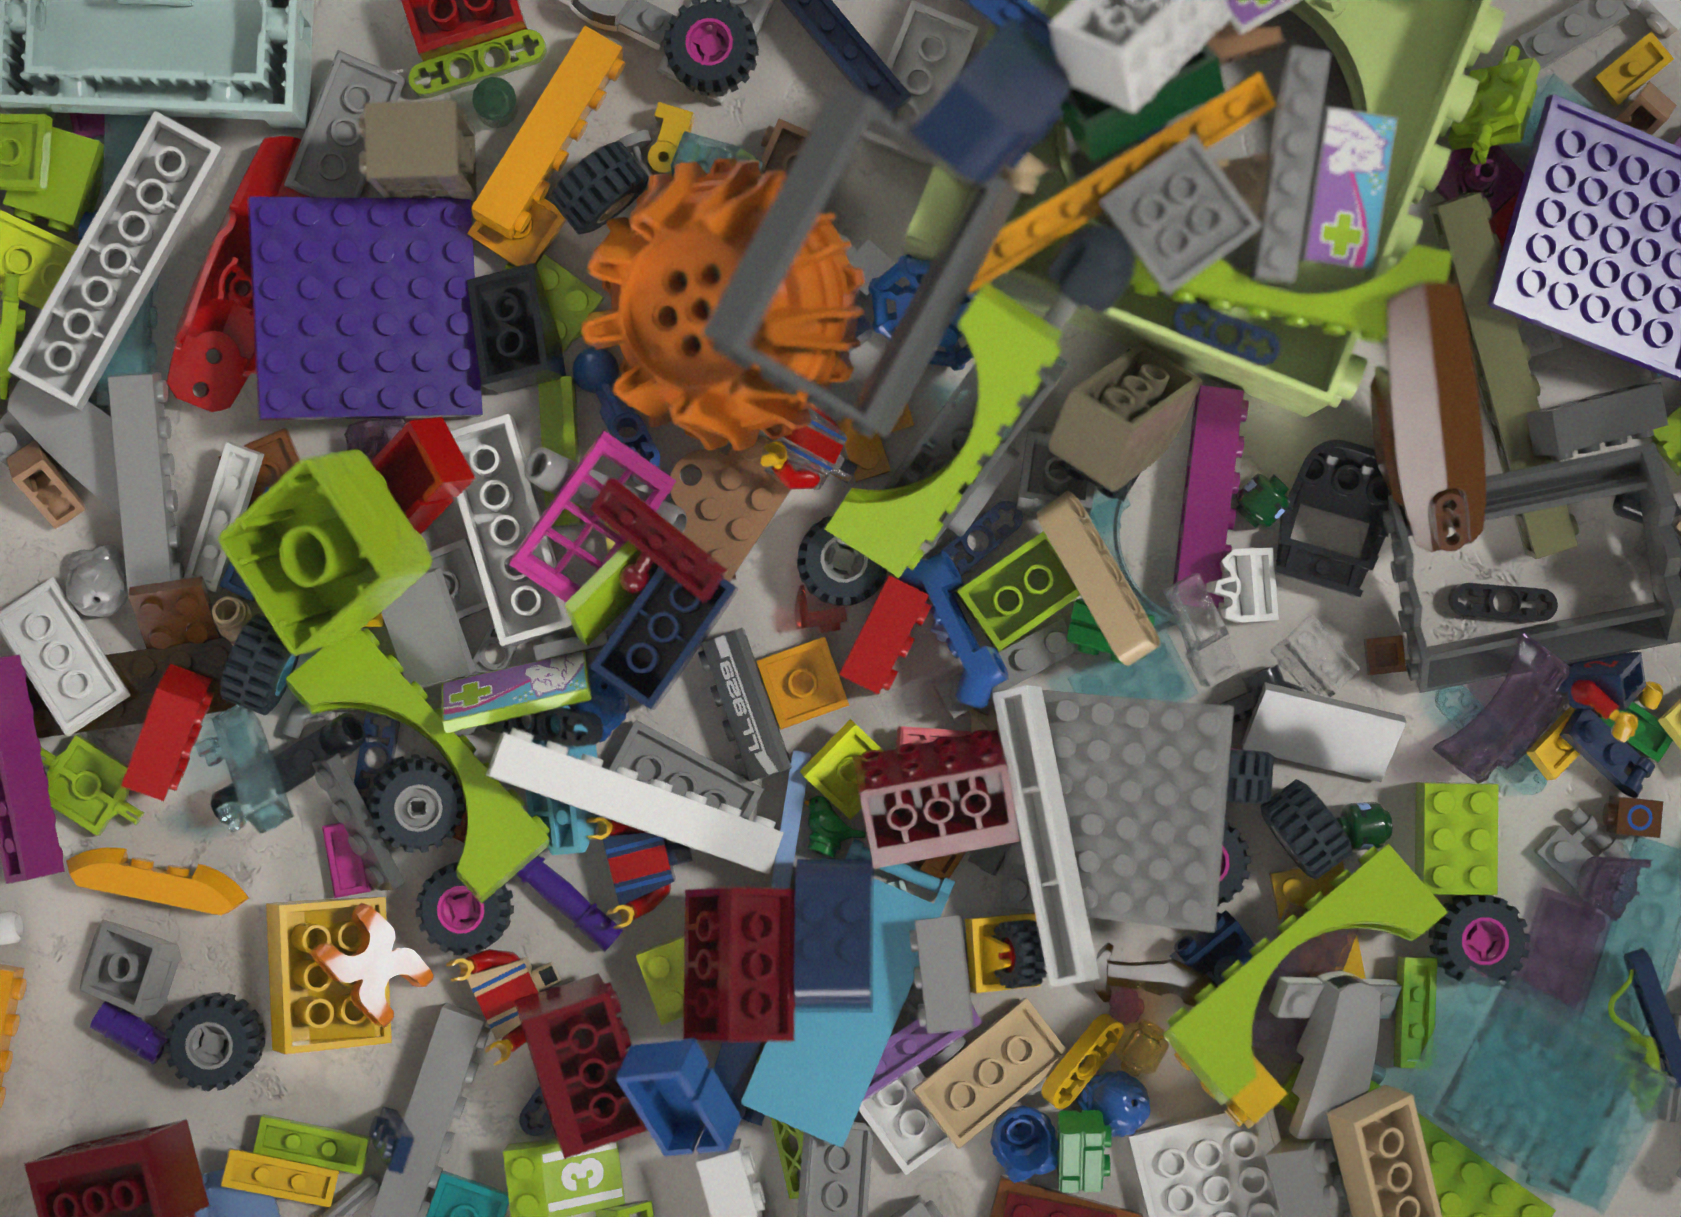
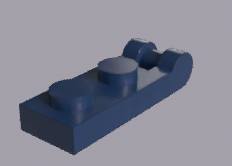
M1576 708L1560 736L1623 794L1637 798L1643 789L1641 783L1645 778H1649L1655 769L1654 763L1640 756L1626 742L1613 737L1612 729L1591 709ZM1626 766L1632 770L1629 776L1624 772Z

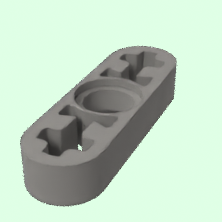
M1011 446L1006 449L949 524L948 529L959 537L963 536L1020 455L1018 451Z

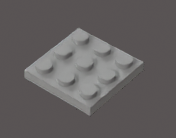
M1192 134L1099 202L1101 208L1118 231L1131 244L1134 253L1167 297L1263 227L1195 134Z

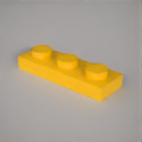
M229 1148L220 1185L331 1208L339 1170Z

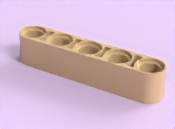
M1067 491L1037 512V519L1118 659L1129 666L1159 647L1160 638L1079 499L1073 493Z

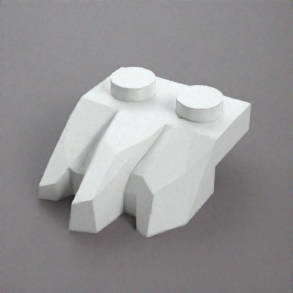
M1273 547L1233 549L1220 562L1224 578L1209 582L1206 585V592L1224 597V605L1221 609L1222 618L1236 623L1279 620Z

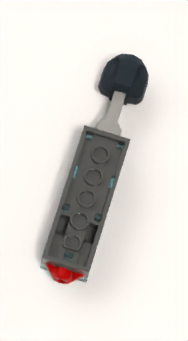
M1105 225L1088 226L1076 230L1064 241L1048 263L1049 278L1060 287L1058 291L1061 294L1045 316L1040 318L1060 330L1077 306L1082 309L1086 306L1097 313L1106 312L1112 308L1129 285L1134 274L1135 258L1132 247L1120 231ZM1061 337L1057 343L1058 346L1061 345ZM1058 356L1050 368L1045 364L1042 365L1036 374L1042 378L1030 398L1024 394L1016 404L1022 408L1010 427L1005 424L1001 426L997 432V435L1002 437L1001 441L990 457L984 453L977 462V464L982 466L979 474L970 486L965 482L962 484L958 493L963 495L952 514L946 511L943 512L939 521L944 525L932 543L925 539L927 544L933 547L1056 385L1068 362ZM976 363L969 369L882 490L903 487L927 478L948 464L967 443L974 426L979 400V381Z

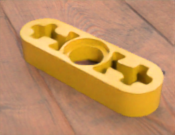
M1101 1014L1096 1017L1045 1080L1041 1091L1043 1098L1057 1109L1068 1107L1122 1041L1125 1032L1123 1024L1109 1014ZM1087 1056L1085 1062L1079 1067L1080 1062Z

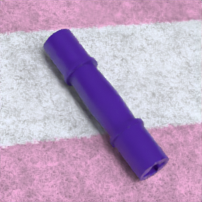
M537 855L516 873L522 879L521 882L523 884L527 881L551 906L575 924L574 929L581 931L603 952L624 931L622 928L613 929L612 927L617 924L601 911L596 903L592 905L570 882L545 864L544 857L541 858Z

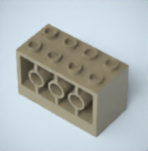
M456 100L364 103L365 114H359L358 118L360 137H365L366 152H360V171L362 175H366L367 181L384 198L471 199V202L476 201L475 129Z

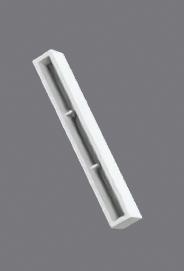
M1025 685L992 693L1003 751L1008 765L1013 802L1050 988L1100 979L1042 687Z
M512 728L510 735L507 733L500 734L486 776L764 874L770 873L784 833L774 829L776 822L755 815L753 821L740 817L742 810L723 803L720 804L719 809L706 805L707 797L690 791H686L685 797L671 792L673 785L653 778L650 784L636 780L637 772L617 766L615 772L602 768L603 760L586 754H582L579 760L567 755L569 748L547 741L546 747L532 743L533 735Z

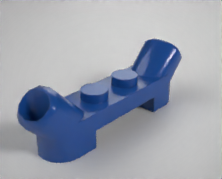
M941 551L930 559L921 558L914 570L906 567L898 580L929 595L933 603L930 609L931 613L940 626L944 625L949 636L946 639L947 646L955 658H960L964 666L955 697L958 702L982 709L988 706L993 687L1009 679L1008 671L996 648L989 646L980 648L953 594L954 590L965 584L950 556L945 551Z

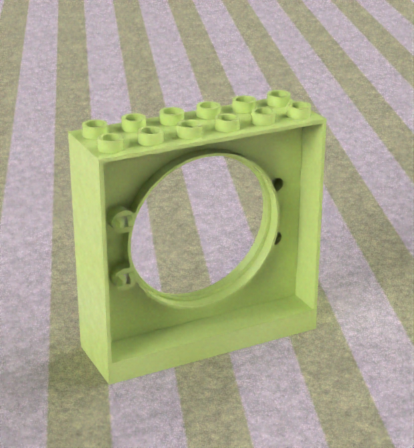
M1074 0L1028 1L1050 19L1054 20ZM1301 0L1287 8L1311 26L1335 56L1348 85L1353 110L1397 117L1398 121L1374 271L1298 260L1296 279L1289 287L1262 285L1297 294L1318 295L1336 293L1363 285L1381 276L1384 271L1391 269L1398 259L1401 260L1417 241L1423 219L1407 213L1411 203L1415 205L1419 203L1425 190L1430 192L1435 190L1450 156L1449 149L1435 144L1438 136L1444 137L1453 121L1458 123L1462 121L1477 89L1478 80L1463 75L1464 68L1470 70L1480 52L1487 54L1490 51L1501 29L1506 11L1491 6V0ZM992 25L989 27L981 50L998 31ZM1061 115L1050 126V129L1041 140L1028 151L1029 154L1044 164H1057V171L1042 174L1036 179L1038 187L1035 189L1034 197L1031 199H1018L1004 225L1077 181L1068 151L1067 127ZM935 165L907 231L903 255L910 254L913 258L932 261L972 191L971 188L949 178ZM1097 216L991 280L988 284L1018 303L1047 313L1061 294L1058 291L1060 287L1049 278L1048 263L1064 241L1076 230L1104 224ZM1252 267L1236 271L1250 279ZM1133 285L1127 286L1110 310L1097 313L1086 306L1084 309L1077 306L1066 321L1131 348L1142 342L1186 370L1231 388L1244 390L1246 394L1304 417H1308L1327 405L1337 408L1342 398L1350 401L1361 382L1367 365V358L1352 353L1357 338L1360 339L1361 334L1346 331L1344 336L1332 335L1323 332V326L1308 323L1306 328L1295 327L1285 324V318L1270 315L1268 320L1253 318L1247 315L1248 310L1232 307L1231 312L1217 310L1268 330L1278 338L1280 351L1276 359L1268 365L1258 366L1176 333L1172 324L1173 315L1185 303L1172 299V294L1167 297L1161 291H1157L1155 296L1135 292V286ZM1195 299V301H1198L1205 305H1210V302ZM1190 311L1187 315L1181 314L1180 319L1186 322L1184 328L1190 330L1194 325L1203 327L1205 330L1201 336L1208 338V330L1215 321L1214 318L1209 316V321L1205 324L1195 319L1197 313L1194 311ZM1221 324L1216 328L1215 335L1221 344L1230 345L1234 343L1237 334L1233 326ZM1244 330V339L1237 347V350L1243 352V347L1249 345L1257 350L1255 356L1261 358L1265 353H1271V349L1266 347L1267 340L1262 338L1258 343L1246 340L1250 336V332Z

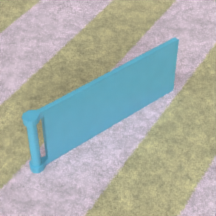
M854 839L845 859L872 858L870 849L864 847V842ZM904 863L878 869L935 892L938 895L933 904L874 878L873 1013L799 1012L795 1006V1041L766 1042L741 1101L744 1106L838 1147H843L904 1005L914 981V967H920L918 952H912L909 931L916 930V920L941 917L955 884V881L945 877L942 880Z

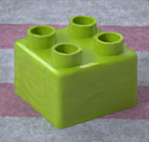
M357 449L302 459L284 474L281 480L270 490L259 497L248 510L238 516L218 537L225 554L254 595L284 645L294 656L353 636L370 620L399 598L410 586L415 584L432 565V557L425 539L413 528L387 488L382 474L374 468L367 456Z

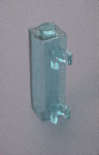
M239 705L211 718L217 736L204 738L197 742L195 746L200 757L205 756L209 767L219 764L225 757L239 799L238 802H229L217 809L220 821L222 823L227 822L230 832L240 830L249 821L260 834H263L293 818L294 815L260 719L252 710Z

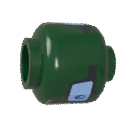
M1256 474L1237 493L1236 500L1239 505L1235 509L1255 528L1259 525L1270 527L1288 509L1289 500L1285 493L1289 488L1275 474L1269 479L1262 474Z
M1376 802L1350 803L1343 808L1340 817L1336 818L1351 843L1352 851L1369 850L1373 846L1379 849L1392 836L1393 825L1391 815Z

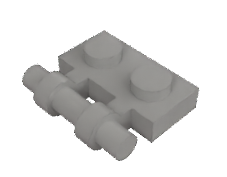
M1577 807L1568 816L1577 827L1569 833L1563 826L1558 825L1534 852L1585 901L1591 903L1615 877L1605 865L1613 859L1623 868L1631 861L1632 857L1623 850L1624 845L1616 837L1611 838L1599 827L1600 822L1592 814L1587 816ZM1588 836L1601 848L1595 856L1581 844Z

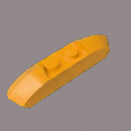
M115 847L88 850L66 860L69 875L79 887L220 916L231 912L249 899L244 890L230 877L202 864H198L194 874L189 875V868L168 865L167 870L153 867L154 861L133 857L130 863L128 862L127 849Z

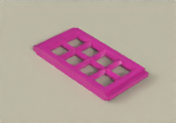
M605 430L598 435L509 561V565L564 602H567L581 588L561 574L574 554L597 569L594 572L595 574L628 541L622 535L620 536L598 521L600 519L598 515L594 513L591 516L570 502V499L583 482L598 492L601 491L604 485L589 475L602 455L625 470L618 480L623 485L632 475L651 488L653 492L645 503L655 511H657L676 483L674 478ZM564 508L587 523L574 542L551 528ZM592 528H595L615 542V545L602 562L580 548V545ZM545 534L568 549L555 569L532 554Z

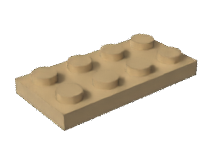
M1023 998L911 1090L953 1145L960 1149L1051 1074L1068 1053V1050L1028 998Z

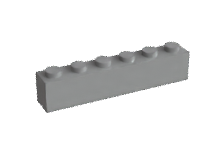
M1292 46L1284 56L1277 100L1278 106H1276L1259 222L1263 227L1257 232L1250 279L1257 283L1287 288L1296 279L1330 52Z
M161 371L116 373L108 376L128 594L129 588L133 586L184 579V566L182 562H178L177 548L181 546V531L179 526L174 525L173 514L178 509V497L176 490H171L170 475H174L175 462L173 454L168 453L167 439L171 438V421L169 417H165L163 403L168 400V386L166 380H161Z
M446 1003L441 1008L403 1119L415 1138L404 1172L399 1174L386 1169L370 1217L427 1216L431 1205L430 1202L426 1201L430 1187L437 1188L441 1173L443 1172V1168L438 1166L441 1154L449 1153L455 1133L450 1131L453 1119L461 1118L467 1098L461 1096L466 1083H473L479 1063L473 1061L478 1048H485L491 1031L490 1028L485 1027L487 1021L484 1015Z

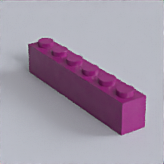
M1200 385L1195 396L1170 602L1172 605L1218 609L1219 602L1224 603V597L1206 592V585L1209 582L1222 579L1220 562L1232 551V546L1226 544L1228 530L1234 529L1236 509L1230 508L1232 494L1238 493L1240 484V472H1235L1236 458H1242L1244 450V436H1239L1240 422H1246L1249 401L1243 400L1244 390Z
M20 654L0 658V857L6 884L65 872L63 851L59 845L55 826L56 816L51 807L48 778L44 773L40 754L41 744L36 734L33 720L34 710L29 700L26 686V671L22 665Z

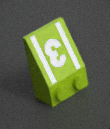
M556 1138L508 1144L503 1151L511 1217H568L625 1204L618 1141L566 1159L562 1155Z

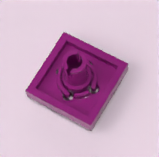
M1493 145L1489 148L1487 161L1483 165L1481 162L1480 165H1477L1471 161L1473 147L1454 149L1450 153L1446 168L1435 188L1445 200L1461 196L1458 192L1459 187L1462 193L1466 191L1467 193H1481L1482 198L1487 199L1492 214L1520 189L1524 173L1499 145ZM1487 188H1489L1488 191H1487V194L1489 195V194H1491V193L1493 192L1492 196H1491V197L1485 196V195H1484V190H1486Z

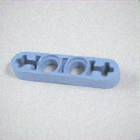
M793 750L792 768H790L780 828V831L784 833L776 853L771 888L790 889L807 779L799 771L811 760L810 752Z

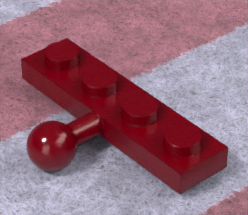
M614 477L606 481L590 508L591 511L642 552L635 563L625 566L620 573V584L630 593H639L644 590L649 583L648 570L653 562L702 602L711 598L728 571Z

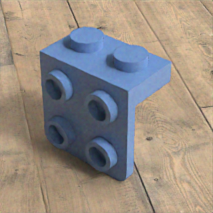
M224 1168L202 1174L210 1206L196 1212V1217H280L276 1197L221 1186Z

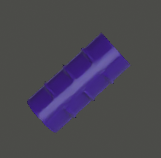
M107 1001L99 1008L90 1024V1028L104 1035V1038H109L119 1044L120 1047H124L134 1053L136 1057L139 1056L152 1065L156 1064L164 1053V1044L169 1041V1038L165 1037V1033L157 1029V1026L154 1027L142 1020L141 1017H137Z

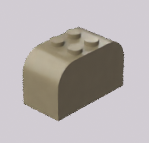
M1141 342L1070 390L1051 435L1049 451L1114 492L1156 462L1168 449L1182 427L1203 380Z

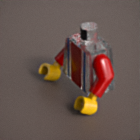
M809 409L811 417L809 425L792 429V434L764 446L765 450L769 452V454L761 457V464L765 467L764 471L777 476L788 489L820 490L830 474L849 483L858 464L840 455L847 436L839 429L832 417L821 412L820 409Z

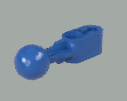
M595 347L583 350L575 358L572 367L573 378L576 384L582 390L596 394L602 405L599 413L610 435L635 452L640 449V455L660 469V453L642 418L635 412L633 407L627 406L626 402L612 390L619 375V366L616 358L606 349L595 350ZM623 427H631L637 431V434L631 438H624L618 434V431ZM630 475V479L633 482L640 485H645L644 483L636 479L634 476Z

